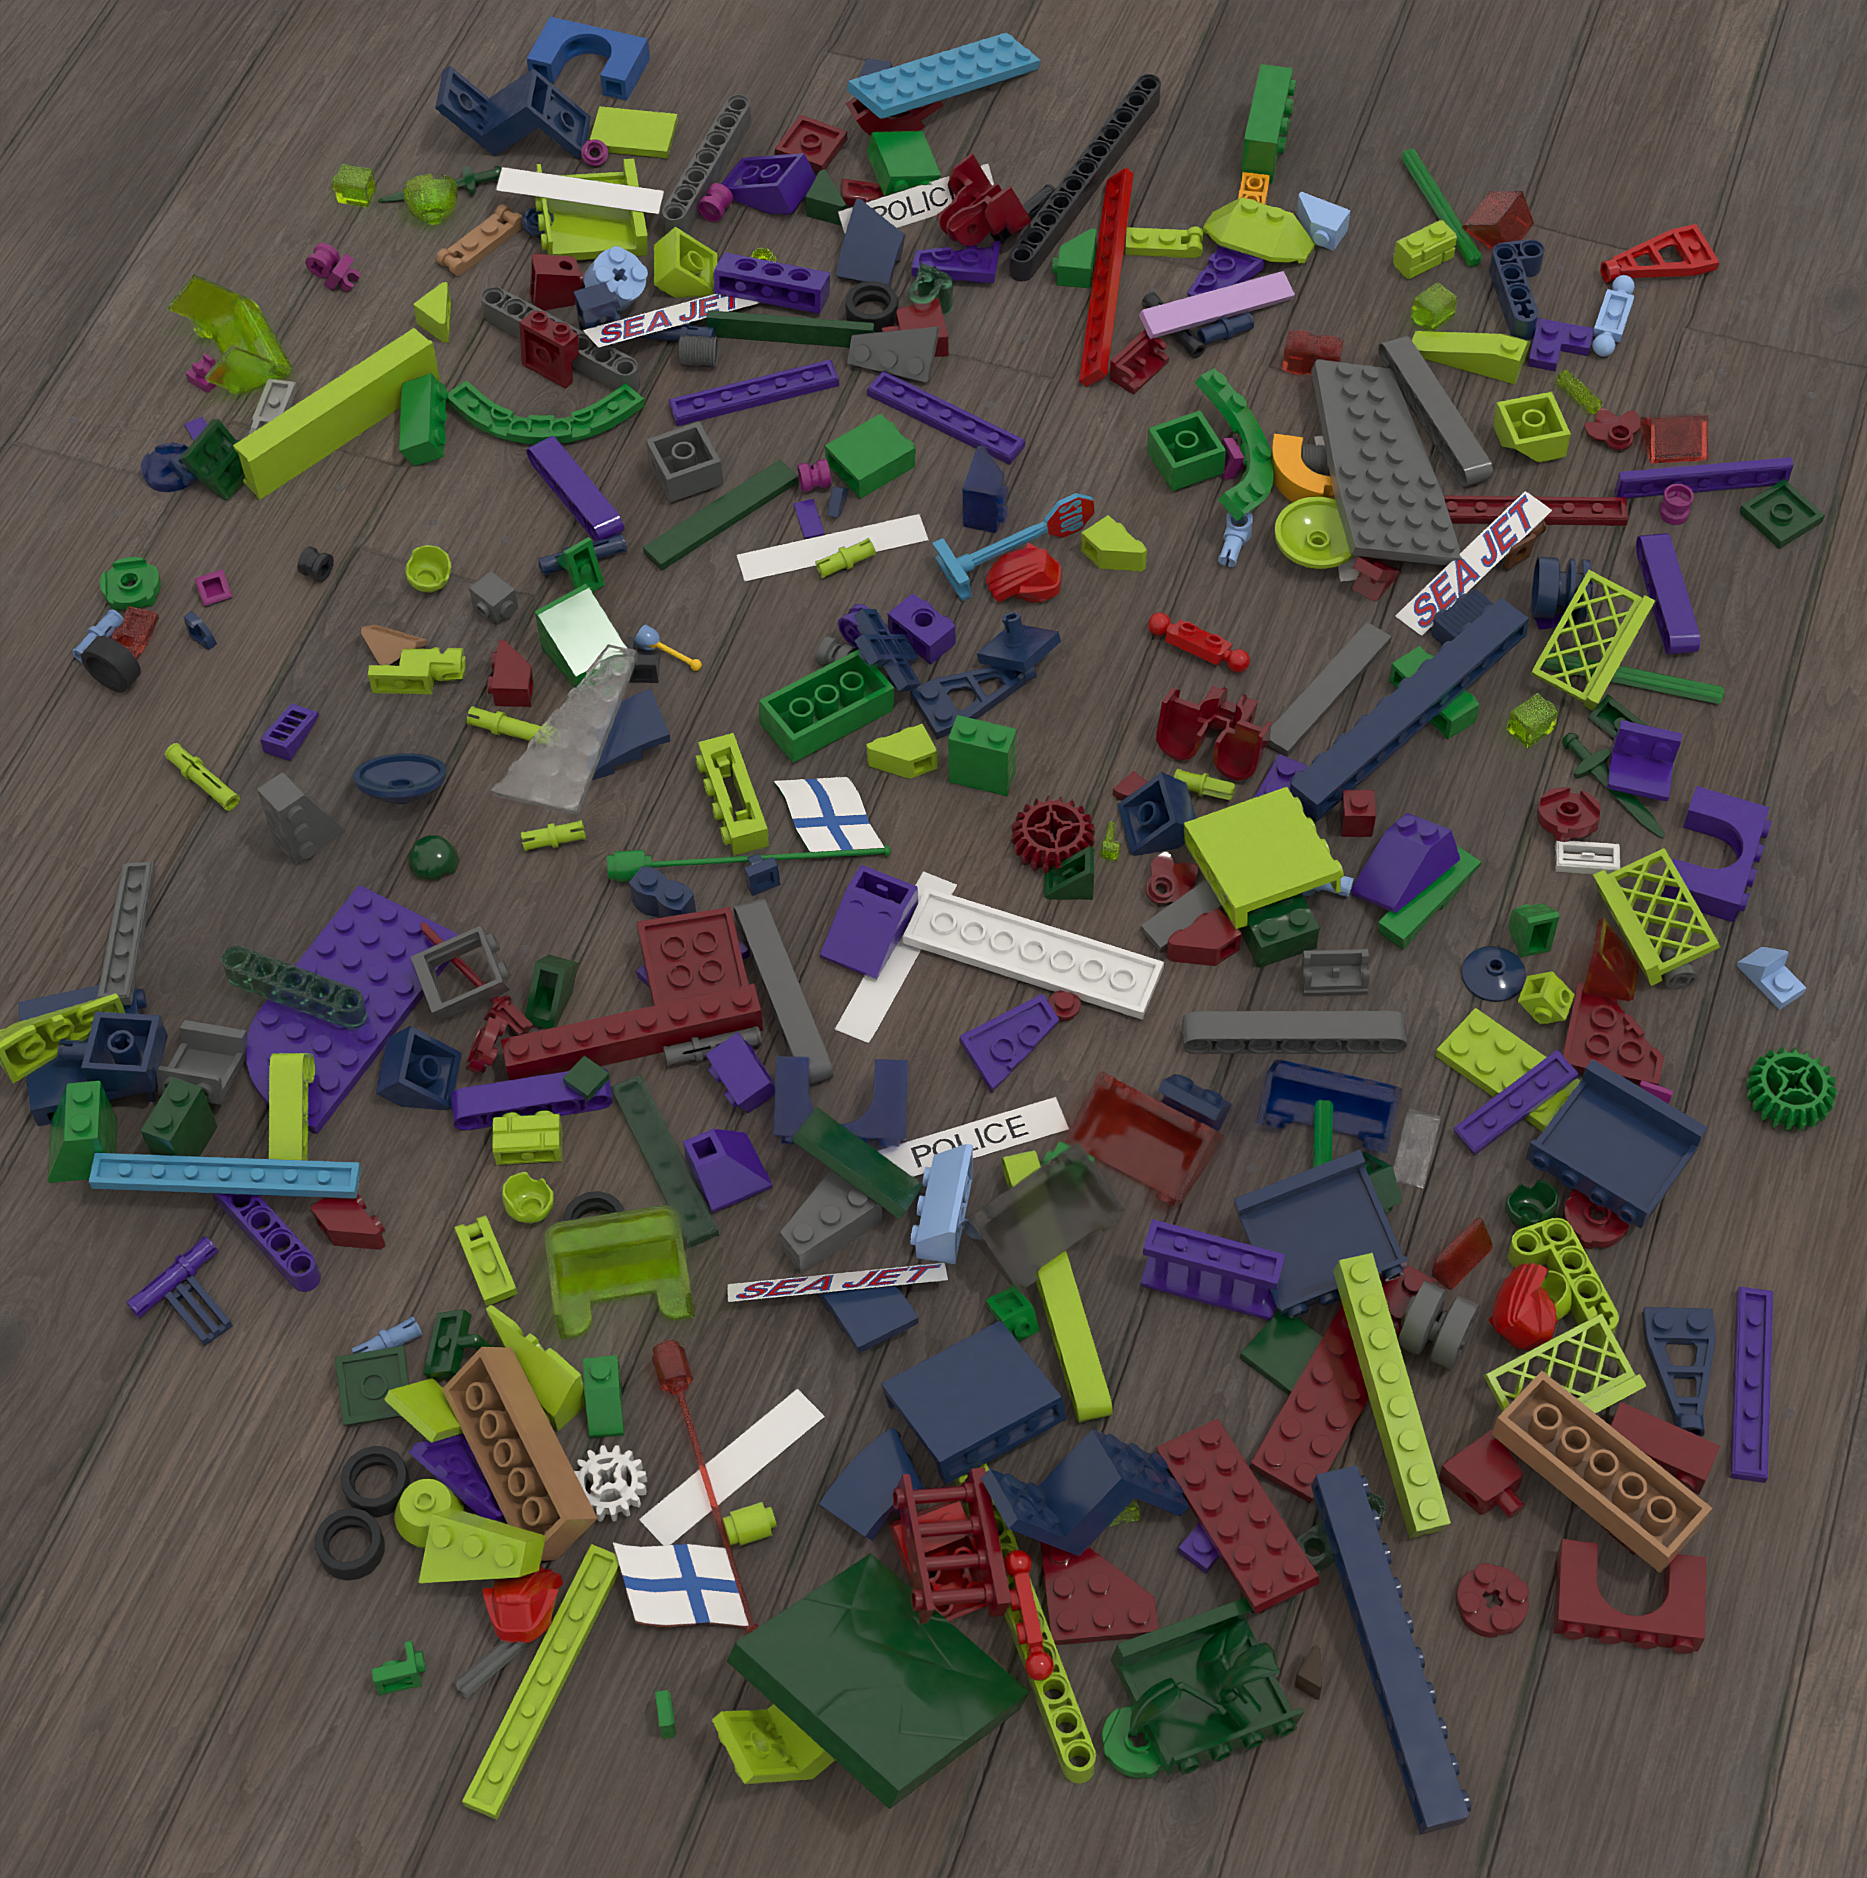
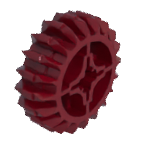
M1047 796L1045 802H1041L1036 798L1033 806L1025 804L1023 812H1018L1016 821L1012 825L1013 834L1011 835V842L1015 847L1016 856H1021L1023 865L1031 863L1033 871L1039 867L1043 868L1045 874L1049 871V868L1054 865L1056 869L1060 868L1062 861L1089 846L1093 848L1095 844V827L1092 824L1090 814H1085L1083 806L1075 808L1073 799L1068 803H1064L1061 796L1057 801H1051V798Z

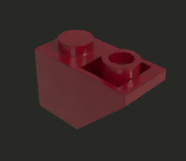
M499 640L497 652H492L491 667L494 673L493 676L488 677V694H493L495 706L531 707L534 689L531 665L505 640Z
M1216 908L1208 914H1201L1192 925L1184 930L1179 929L1170 936L1167 945V958L1171 962L1217 966L1240 950L1242 933L1235 929L1233 923Z
M358 1193L357 1198L324 1197L310 1207L316 1224L334 1246L381 1250L386 1246L382 1233L385 1232L382 1223L375 1215L368 1216L364 1211L367 1207Z

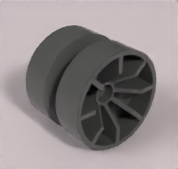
M1425 1280L1416 1297L1413 1296L1405 1310L1400 1323L1402 1330L1398 1343L1400 1348L1418 1356L1423 1352L1429 1340L1434 1342L1430 1361L1452 1371L1471 1333L1480 1304L1458 1295L1448 1311L1445 1310L1443 1312L1447 1290Z

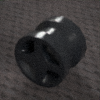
M308 546L299 557L297 569L300 574L305 576L312 575L315 580L323 582L332 571L334 559L331 554L326 552L319 553L316 548Z

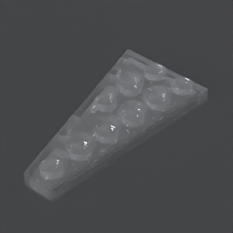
M610 644L604 648L587 669V675L577 688L573 687L567 694L568 699L559 710L555 709L527 744L528 749L521 758L511 764L508 768L509 773L501 783L497 782L491 789L493 796L572 815H579L638 659L636 650Z

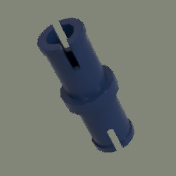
M1249 312L1230 319L1226 317L1219 319L1216 324L1199 328L1197 330V338L1205 345L1221 339L1225 341L1232 339L1233 335L1254 328L1253 317Z

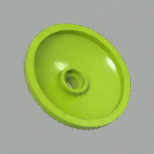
M1327 497L1303 498L1289 504L1279 514L1275 524V540L1282 553L1293 562L1309 568L1326 569L1340 566L1354 557L1349 550L1335 499Z

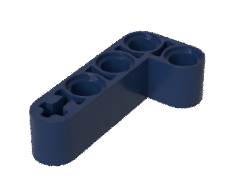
M1534 239L1497 244L1493 248L1489 268L1511 336L1525 340L1533 338L1538 319V309L1527 277H1533L1540 273L1545 251L1544 245Z

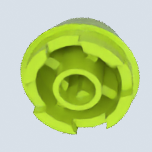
M434 1479L415 1481L404 1490L396 1505L394 1513L396 1528L406 1541L414 1546L425 1549L432 1514L450 1508L464 1511V1503L440 1481Z

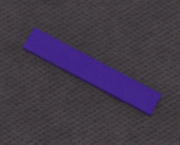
M830 359L668 399L677 427L839 386V378Z
M884 371L867 388L868 396L1009 465L1025 448L1024 439Z
M1791 457L1624 471L1618 474L1615 495L1616 497L1626 498L1664 495L1666 488L1673 484L1685 485L1692 492L1773 486L1783 479L1789 482L1793 461Z
M1740 1286L1738 1287L1736 1298L1730 1478L1766 1483L1768 1479L1773 1291Z

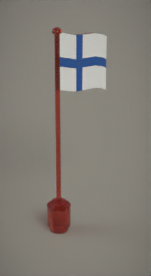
M676 1340L664 1341L653 1348V1366L660 1389L669 1391L670 1394H677L723 1548L690 1544L637 1547L613 1542L635 1623L648 1626L676 1627L713 1624L741 1627L747 1633H750L758 1628V1624L753 1622L683 1393L688 1389V1385L692 1383L693 1375L685 1349Z

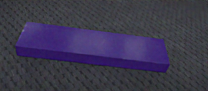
M1557 1049L1453 1128L1454 1132L1475 1156L1576 1080L1579 1074Z

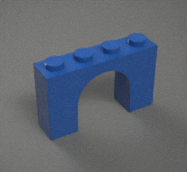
M550 17L527 57L528 71L535 69L550 83L554 84L564 65L570 59L582 54L604 56L608 59V62L600 74L603 95L627 101L650 60L648 38Z

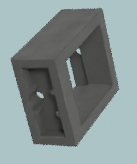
M481 925L411 956L430 1010L440 1021L511 990L507 981L511 978L510 971L504 960L499 961L496 953L500 950L499 943L493 933L488 934ZM482 946L495 980L446 1001L434 967Z

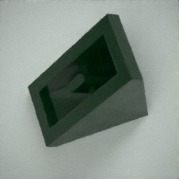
M825 169L821 170L805 196L807 217L842 226L838 212L845 210L846 204Z
M1090 846L1062 861L1060 868L1056 869L1054 865L1049 868L1046 874L1044 873V897L1048 900H1093L1094 849Z

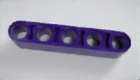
M550 436L526 449L527 456L534 469L595 542L611 538L624 531V524L617 511L554 436Z
M1662 533L1637 536L1636 554L1648 596L1655 600L1652 609L1665 653L1672 655L1698 652L1700 648L1699 630L1670 535Z
M569 1071L460 1088L451 1094L453 1124L455 1128L466 1131L493 1127V1118L502 1117L506 1113L531 1116L539 1111H550L553 1114L564 1116L602 1110L613 1103L611 1082L609 1079L589 1101L564 1084L563 1077Z
M212 1193L213 1198L296 1290L307 1292L319 1285L321 1274L313 1254L259 1195ZM243 1203H249L245 1207L238 1208ZM268 1224L266 1228L258 1230L260 1226ZM289 1246L284 1251H278V1249L281 1247ZM303 1268H309V1269H308L306 1272H304V1273H301V1274H298V1273H297L299 1270H301V1269H303Z

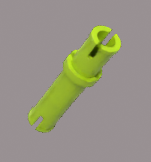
M472 706L468 714L479 716L480 719L467 716V725L491 730V733L499 736L502 733L548 746L552 749L557 744V741L546 738V735L558 738L559 730L510 718L500 711L492 713Z
M174 743L167 748L165 758L181 770V775L185 779L194 781L226 811L233 810L239 804L240 796L204 767V763L199 757L190 755L179 743Z

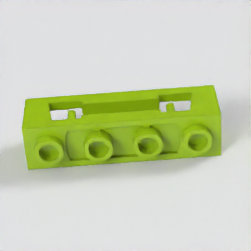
M734 733L698 742L700 755L695 756L696 765L699 773L705 772L707 779H703L707 797L713 796L715 803H711L715 820L722 821L723 827H720V833L724 845L730 844L733 856L768 847V828ZM730 765H732L733 781L743 810L735 812L737 819L735 822L732 804L723 778L731 776Z

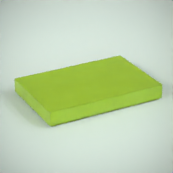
M599 106L590 140L602 141L607 146L608 153L668 158L678 123V116L672 113Z

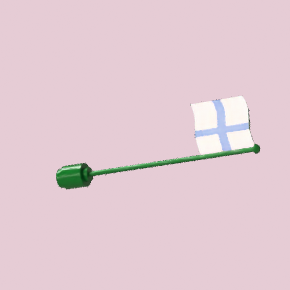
M847 777L773 781L786 801L795 830L808 852L761 855L763 860L771 857L775 860L876 854H885V857L890 855L891 848L888 845L883 846L873 830L860 795ZM644 850L614 851V854L607 855L608 880L616 879V882H629L642 866L657 868L749 862L747 859L749 856L651 862V855L645 856Z

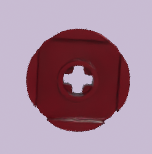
M1567 787L1549 790L1543 794L1538 805L1537 819L1539 824L1546 831L1552 833L1553 837L1560 842H1568L1572 838H1580L1596 832L1600 820V804L1591 794L1582 790L1580 795L1571 793V788Z
M492 1009L487 1011L483 1020L488 1022L485 1028H479L467 1058L469 1063L465 1069L479 1074L480 1072L484 1073L487 1067L492 1065L498 1050L493 1045L499 1036L502 1037L508 1024V1019L502 1017V1013Z
M1574 1189L1565 1202L1562 1217L1572 1226L1583 1248L1609 1247L1615 1245L1626 1236L1629 1229L1628 1223L1622 1221L1616 1213L1606 1207L1594 1204L1588 1196ZM1595 1209L1597 1213H1604L1605 1216L1601 1221L1594 1220L1590 1217L1591 1210Z
M1482 1563L1476 1569L1468 1572L1461 1580L1456 1593V1607L1458 1605V1610L1461 1614L1460 1618L1467 1628L1480 1636L1496 1638L1498 1635H1504L1508 1632L1511 1634L1522 1625L1529 1608V1590L1527 1585L1512 1571L1501 1566ZM1491 1594L1498 1596L1502 1606L1494 1605L1492 1609L1486 1606L1487 1600L1484 1596Z

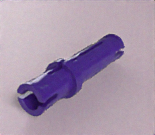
M204 1236L183 1255L178 1254L174 1258L175 1262L148 1283L140 1292L126 1301V1304L130 1306V1310L138 1318H141L150 1308L161 1301L165 1294L174 1290L175 1287L188 1277L195 1276L197 1274L196 1270L219 1252L215 1248L216 1246Z

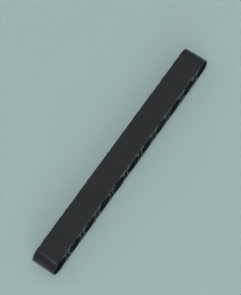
M1144 74L1137 79L1010 250L1009 271L1012 279L1024 282L1030 280L1158 108L1161 90V80L1158 76Z

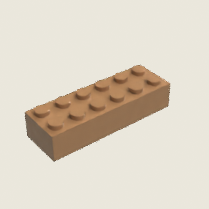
M481 1347L442 1390L507 1524L545 1535L541 1561L557 1560L598 1518L513 1349Z
M1543 1371L1529 1383L1496 1420L1491 1435L1659 1573L1669 1565L1700 1530L1712 1510V1507Z

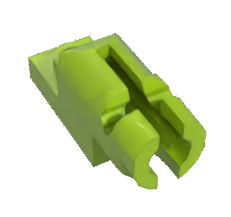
M438 647L432 649H402L399 666L369 665L368 678L372 693L432 695L434 680L453 681L464 679L466 670V658L463 656L464 649L447 648L443 654L440 653V648Z

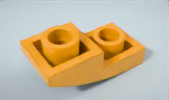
M1243 172L1238 199L1243 197L1266 205L1270 175Z

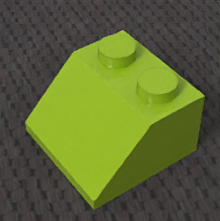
M677 227L673 228L654 244V285L661 291H665L675 298L706 297L715 294L714 269L717 265V253Z

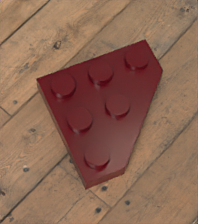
M1577 983L1563 1050L1565 1059L1579 1074H1584L1585 1068L1593 1059L1637 1086H1640L1641 1080L1659 1086L1664 1056L1657 1048L1653 1049L1645 1039L1644 1031L1630 1014H1625L1617 1004V998L1610 989Z
M1040 1541L1049 1628L1055 1646L1133 1639L1159 1629L1155 1597L1090 1547L1080 1556Z

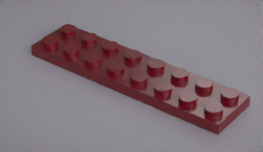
M1409 1265L1403 1270L1404 1274L1390 1281H1385L1384 1277L1380 1279L1397 1339L1402 1330L1400 1327L1401 1320L1413 1296L1416 1297L1425 1280L1430 1283L1435 1281L1433 1278ZM1341 1305L1249 1466L1251 1470L1308 1503L1314 1497L1311 1484L1315 1476L1328 1472L1369 1399L1343 1305Z

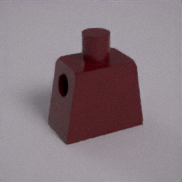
M532 254L529 286L532 305L543 311L576 305L574 291L585 288V284H583L585 272H579L576 258L573 256Z
M939 298L899 308L896 311V325L881 328L882 332L940 326L934 357L949 356L948 333Z
M1491 1429L1445 1462L1441 1467L1438 1479L1478 1514L1484 1515L1495 1506H1498L1511 1519L1525 1506L1515 1494L1520 1488L1523 1474L1506 1446L1491 1435L1493 1429Z

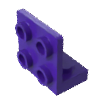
M1621 720L1612 745L1607 788L1668 801L1673 763L1681 744L1682 733Z

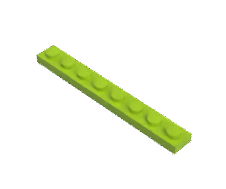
M592 1544L588 1549L462 1800L465 1807L496 1820L498 1819L620 1572L615 1553Z

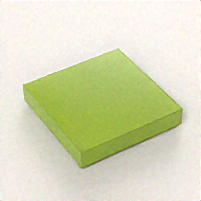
M433 1378L391 1389L384 1399L431 1443L463 1433L442 1390L443 1387Z

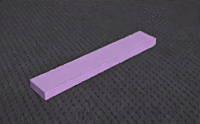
M1284 271L1144 309L1139 313V317L1149 338L1153 339L1225 317L1228 318L1292 300L1295 294Z

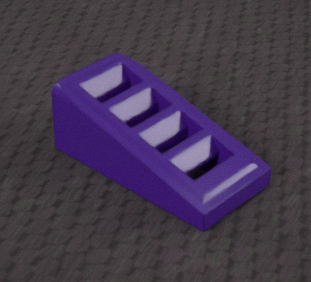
M291 703L261 738L263 751L291 761L319 717L318 712ZM296 714L306 718L303 720L294 717V715ZM290 722H293V723L299 724V726L296 727V726L290 725L289 723H290ZM285 730H288V731H291L292 733L289 734V733H286V732H284V731H285Z

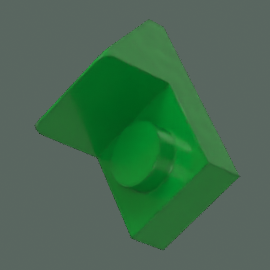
M589 537L565 550L556 559L557 563L568 571L573 590L586 584L591 592H594L605 585L592 540Z

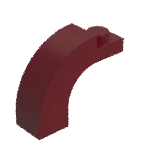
M855 97L845 103L862 130L870 136L872 132L920 131L925 127L922 120L944 106L939 100L880 119Z

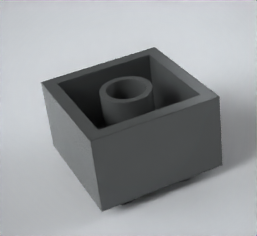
M700 422L646 439L649 464L669 502L723 484L721 460Z

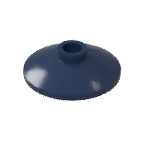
M1486 946L1476 949L1467 956L1462 966V979L1466 988L1476 997L1489 1002H1503L1514 998L1521 992L1526 981V970L1520 958L1513 952L1501 947ZM1491 967H1496L1500 970H1493Z

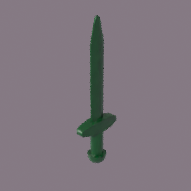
M465 166L462 178L396 192L378 199V202L400 201L466 186L468 193L472 195L476 193V184L499 180L502 167L494 166L495 169L474 174L469 166Z
M1566 734L1562 739L1563 747L1570 749L1582 761L1575 769L1573 776L1577 779L1592 773L1607 788L1609 770L1603 764L1609 759L1611 751L1603 749L1591 754L1578 740L1579 736L1577 734ZM1607 788L1641 825L1658 837H1665L1654 816L1632 794Z

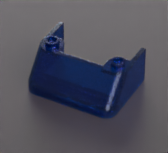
M1276 1059L1267 1072L1256 1123L1263 1125L1266 1120V1124L1269 1126L1285 1128L1286 1124H1291L1294 1121L1314 1126V1106L1316 1101H1331L1333 1104V1131L1358 1136L1357 1138L1363 1141V1147L1388 1153L1403 1089L1384 1082Z

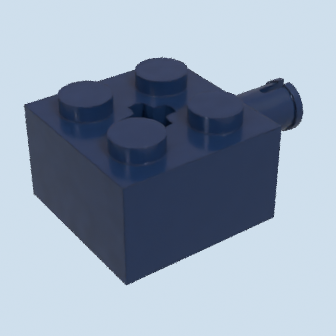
M95 1011L88 1041L61 1039L58 1046V1056L60 1060H83L81 1069L87 1082L101 1081L104 1089L155 1092L157 1084L156 1070L161 1066L168 1034L160 1015Z

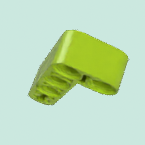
M271 1054L269 1066V1159L308 1161V1083H313L315 1076L313 1054Z
M1551 1218L1516 1231L1512 1237L1507 1256L1512 1267L1516 1268L1524 1263L1527 1265L1530 1263L1535 1265L1546 1264L1549 1270L1563 1274L1572 1290L1573 1300L1570 1311L1577 1324L1580 1325L1599 1314H1603L1614 1335L1619 1320L1618 1312L1572 1226L1564 1219ZM1549 1237H1558L1561 1241H1553ZM1518 1247H1526L1531 1252H1523ZM1564 1265H1572L1576 1270L1568 1269ZM1579 1293H1587L1592 1298H1584ZM1597 1325L1587 1329L1586 1340L1593 1345L1601 1346L1603 1336Z

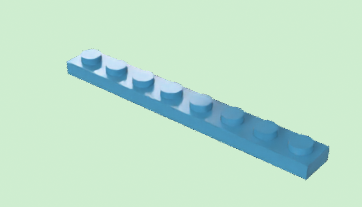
M95 1153L89 1184L92 1189L357 1198L361 1166L358 1162Z

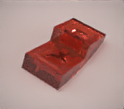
M128 606L121 627L114 629L111 638L121 643L138 659L152 636L159 616L153 611Z

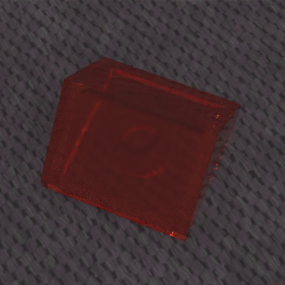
M1490 191L1463 225L1462 229L1493 250L1494 246L1499 243L1522 240L1533 226L1534 221L1523 191Z
M1687 413L1641 416L1640 422L1650 463L1708 460V415Z
M1603 917L1597 923L1583 992L1629 1002L1634 999L1639 964Z

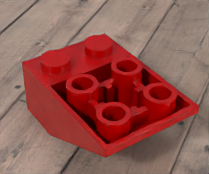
M960 1501L942 1502L917 1512L919 1523L967 1519ZM899 1519L889 1523L888 1527L913 1587L902 1522ZM969 1534L922 1538L925 1557L974 1553L976 1549L975 1540ZM975 1567L928 1572L931 1591L981 1587L983 1583L981 1571H977ZM982 1602L939 1605L934 1606V1609L950 1621L987 1605H983Z

